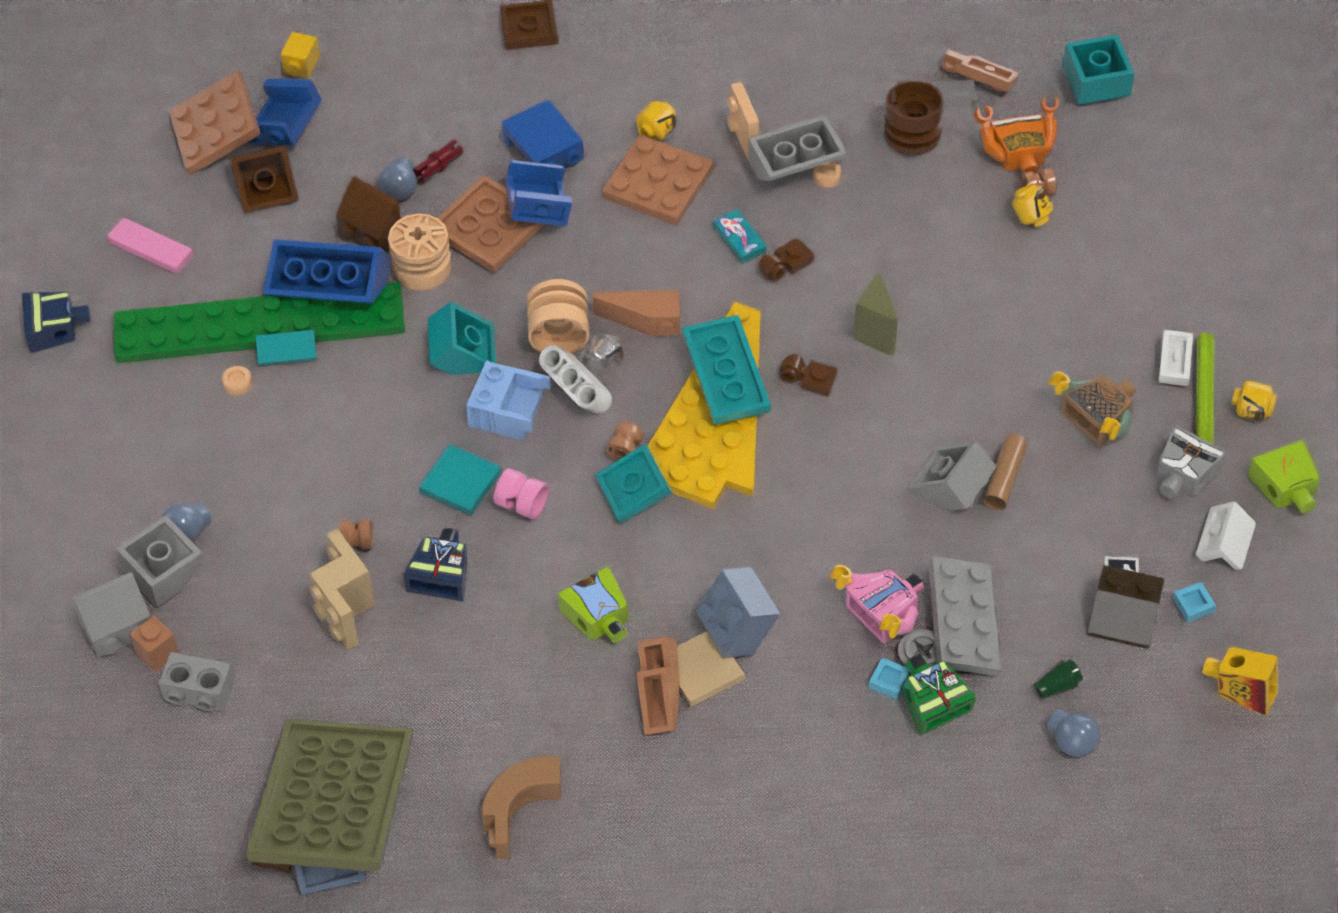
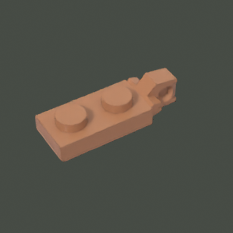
M951 50L945 53L941 67L952 74H962L971 81L988 84L996 91L1008 92L1017 83L1019 74L1016 71L972 54L967 57Z

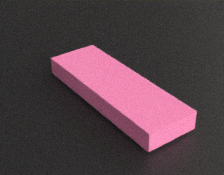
M122 218L107 235L108 243L175 274H178L194 256L191 248L126 218Z

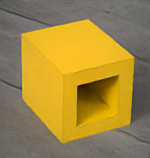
M292 32L280 54L283 72L292 76L309 79L320 57L318 38Z

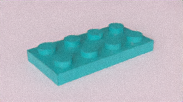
M739 315L682 327V335L714 425L771 412V403Z

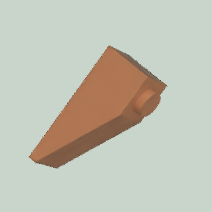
M679 290L592 292L593 314L651 336L680 335Z

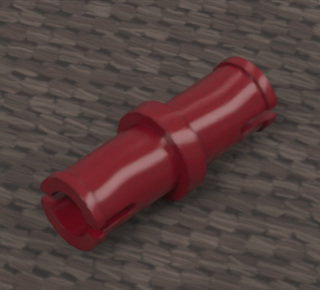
M451 140L439 151L431 152L428 155V159L412 169L416 178L421 175V178L417 181L423 184L435 173L446 170L450 162L463 154L464 151L461 144L454 148L458 141Z

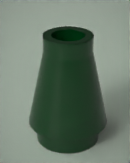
M1072 659L1067 661L1061 660L1039 681L1034 683V688L1040 698L1044 700L1050 696L1077 688L1078 683L1083 681V676Z

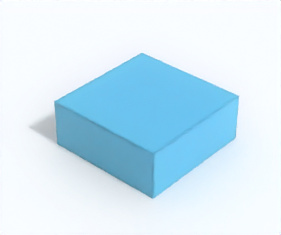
M1202 582L1175 591L1173 594V600L1187 623L1215 613L1216 604Z
M882 657L869 681V688L898 700L905 679L910 676V671L907 667Z

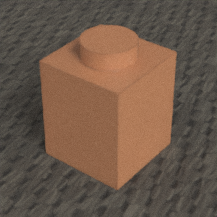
M155 615L130 633L135 654L154 672H157L166 665L170 652L179 653L174 634Z

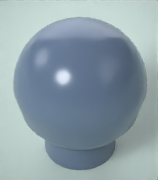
M399 157L392 164L387 165L379 175V189L398 201L411 197L416 190V175L412 170L414 168L412 161Z
M185 503L175 504L166 509L162 517L166 515L192 542L200 536L203 527L211 523L210 512L202 503H197L193 506Z
M1061 708L1048 721L1047 729L1055 734L1058 746L1067 755L1083 757L1096 749L1100 740V730L1092 717L1083 713L1070 714Z

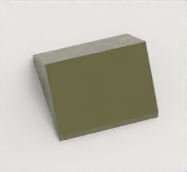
M879 274L875 275L856 302L854 340L889 356L895 355L898 317L883 277Z

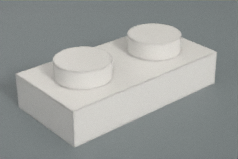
M1164 330L1158 383L1188 386L1193 333Z

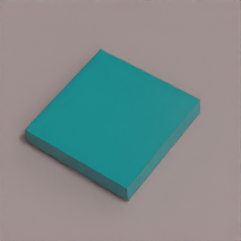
M646 443L595 474L617 520L621 524L673 493Z
M449 444L420 484L419 492L472 516L502 473L501 466Z

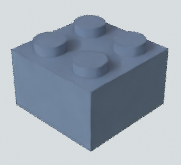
M752 567L722 569L696 609V613L724 658L754 655L781 614Z

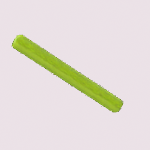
M1202 332L1197 338L1196 436L1214 445L1215 338L1213 334Z

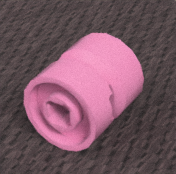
M508 468L503 472L496 485L493 500L498 506L508 510L516 508L518 514L534 520L540 515L547 502L549 485L533 477L527 480L525 474Z

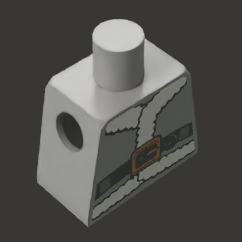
M1175 426L1157 468L1156 478L1162 482L1159 486L1160 493L1167 498H1174L1178 491L1190 497L1195 496L1221 472L1227 451Z

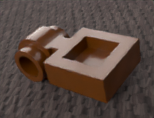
M796 237L776 249L774 255L770 253L764 255L759 261L760 271L769 280L778 281L785 275L786 269L793 275L813 263L815 254Z
M790 354L783 359L779 372L780 377L784 381L794 383L796 380H802L801 389L829 397L838 376L839 368L813 360L810 361L807 368L801 356Z

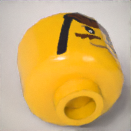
M652 101L636 118L639 134L662 141L676 127L677 120L674 108L664 101Z
M1031 183L1014 193L1015 198L1012 200V206L1022 224H1033L1034 227H1038L1050 220L1048 215L1053 211L1054 206L1043 186H1035L1034 183Z
M1247 380L1244 382L1242 389L1235 388L1231 404L1237 406L1236 414L1239 417L1263 422L1266 417H1272L1277 395L1273 394V388L1270 385Z

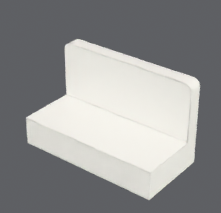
M1235 501L1211 507L1196 556L1202 562L1222 557L1236 571L1241 570L1255 529V521Z

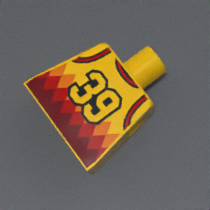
M1231 647L1228 648L1223 660L1208 656L1204 663L1203 675L1218 679V693L1222 698L1262 715H1268L1278 694V656Z

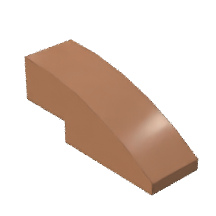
M666 636L637 642L641 671L636 673L645 735L674 731L677 729L679 711V665L676 639Z

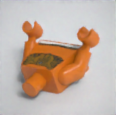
M1056 96L1054 97L1053 108L1046 106V97L1041 102V109L1046 113V118H1043L1041 113L990 121L989 125V120L993 116L992 108L988 105L985 107L986 118L980 115L979 108L976 109L973 119L978 124H981L982 128L979 131L985 152L996 161L1001 162L1005 170L1021 169L1022 173L1030 171L1038 173V166L1044 164L1045 155L1051 153L1057 139V118H1054V112L1059 106V100Z

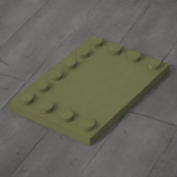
M286 719L247 848V861L380 872L413 740V728Z

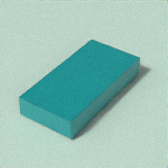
M314 330L256 336L259 366L317 360Z

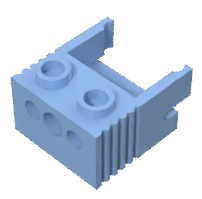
M486 361L466 405L468 426L524 441L527 433H532L533 419L544 396L543 388L551 389L550 376Z

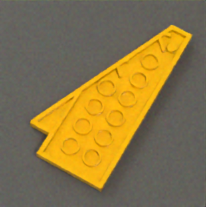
M734 301L725 317L739 315L759 370L761 311ZM693 369L649 442L648 447L673 494L711 509L715 508L726 487L751 497L754 494L757 415L714 425L697 375Z

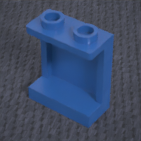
M267 78L262 87L268 99L256 117L261 134L248 141V143L294 146L322 102V99L312 80Z
M549 99L501 122L503 141L508 147L515 144L529 162L562 165L565 169L584 159L582 138Z
M510 160L505 187L511 220L567 226L572 199L571 196L564 195L562 185L565 172L564 166Z

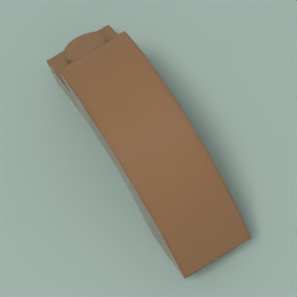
M560 755L539 756L516 763L500 774L490 786L483 802L482 821L484 831H489V847H495L497 860L510 859V825L514 815L520 808L528 803L539 800H561Z

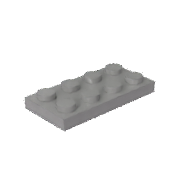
M932 556L928 565L937 663L945 661L953 670L996 676L1001 668L990 564Z

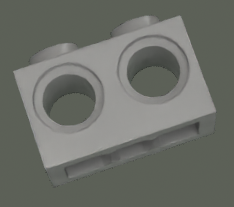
M170 652L159 681L163 700H167L171 704L193 705L205 711L213 709L224 711L235 677L231 663Z

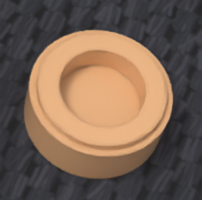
M834 161L816 166L813 169V179L821 187H833L840 182L841 168Z
M242 366L228 368L222 375L225 391L231 395H242L248 392L252 387L250 371Z

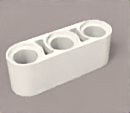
M554 345L547 346L542 350L539 358L541 367L577 405L596 414L605 413L609 409L612 402L610 392L573 354Z

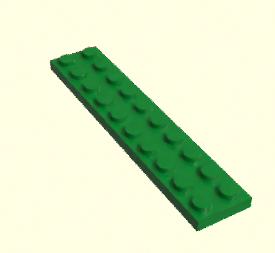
M401 282L387 283V286L372 304L279 296H257L114 311L115 361L118 364L257 349V335L314 330L316 343L405 333Z

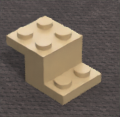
M335 529L327 534L329 547L326 548V552L331 562L310 573L312 586L309 587V590L316 601L313 604V608L321 621L326 619L330 625L328 628L336 642L342 641L347 650H350L359 645L354 616L375 605L369 570L340 531Z

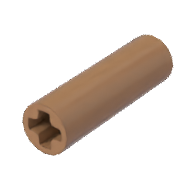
M1007 435L995 465L996 468L992 473L983 498L984 504L993 510H1004L1009 501L1028 446L1027 440L1020 435Z

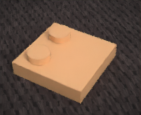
M742 82L731 84V96L727 97L731 115L727 116L730 131H735L748 160V138L759 135V120Z

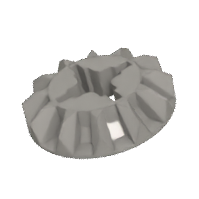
M927 629L913 630L901 639L898 647V657L901 659L903 666L907 667L906 662L917 655L918 649L922 651L929 650V658L922 655L929 667L937 663L934 631Z

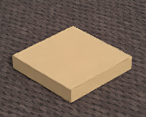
M708 631L677 646L679 691L690 707L745 680V674L733 657H723Z

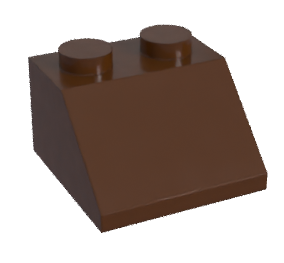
M282 144L229 157L244 213L299 200L286 145Z
M354 176L350 180L336 213L338 233L345 240H351L359 246L381 247L386 253L390 251L388 242L390 229L396 221L401 219L399 202Z

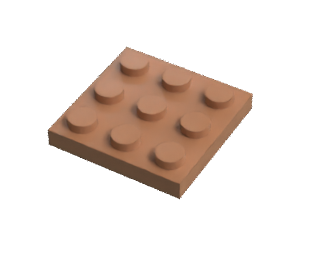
M238 70L169 110L185 169L191 175L261 134L243 75Z
M639 134L603 188L602 198L677 226L713 171L714 161Z
M485 175L438 217L447 228L449 245L493 273L545 225L511 220L506 188Z

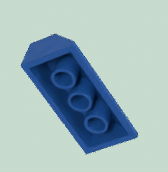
M274 239L263 294L267 296L372 304L387 286L392 258L381 247Z

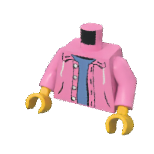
M838 564L835 566L829 577L837 580L835 586L838 589L847 588L846 607L883 644H886L898 634H909L912 632L919 614L917 610L918 596L916 593L924 588L923 582L916 574H911L904 580H901L892 570H885L880 573L855 574L851 573L844 565Z

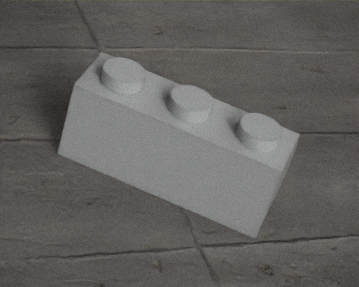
M826 115L748 138V161L759 180H775L848 156L846 149Z

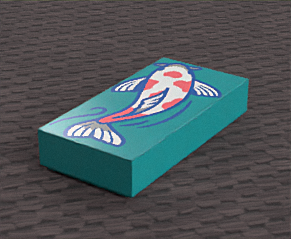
M738 209L713 220V227L742 263L767 252L766 244Z

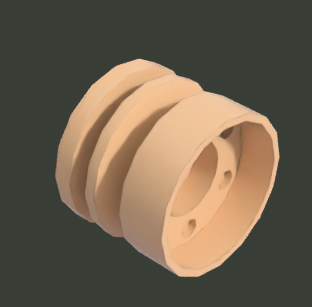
M419 213L405 216L396 221L390 229L388 236L395 279L401 282L402 286L422 291L435 288L444 283L450 275L452 262L449 250V236L443 222L429 214Z
M551 279L540 282L531 288L527 294L528 341L534 349L542 352L547 346L554 345L570 353H575L585 346L589 340V323L587 317V294L583 287L573 281Z

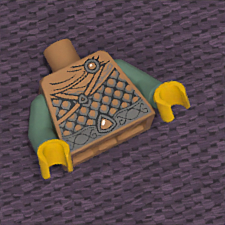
M1056 371L1048 384L1056 387L1054 391L1057 395L1064 393L1061 412L1098 446H1103L1109 439L1114 441L1116 437H1125L1128 434L1133 419L1131 413L1133 402L1131 397L1136 393L1135 387L1130 381L1124 380L1116 386L1105 376H1100L1094 380L1072 381L1063 372Z

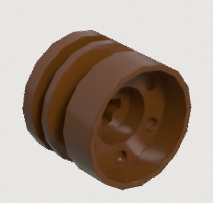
M920 80L904 81L890 88L886 95L884 139L890 147L906 154H921L932 150L938 145L941 140L944 98L940 90L932 84Z

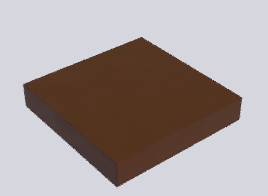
M552 0L499 6L506 50L559 44Z

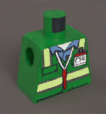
M922 654L915 655L906 662V666L912 675L905 679L902 690L920 736L973 711L977 699L975 694L947 662L940 661L929 667Z

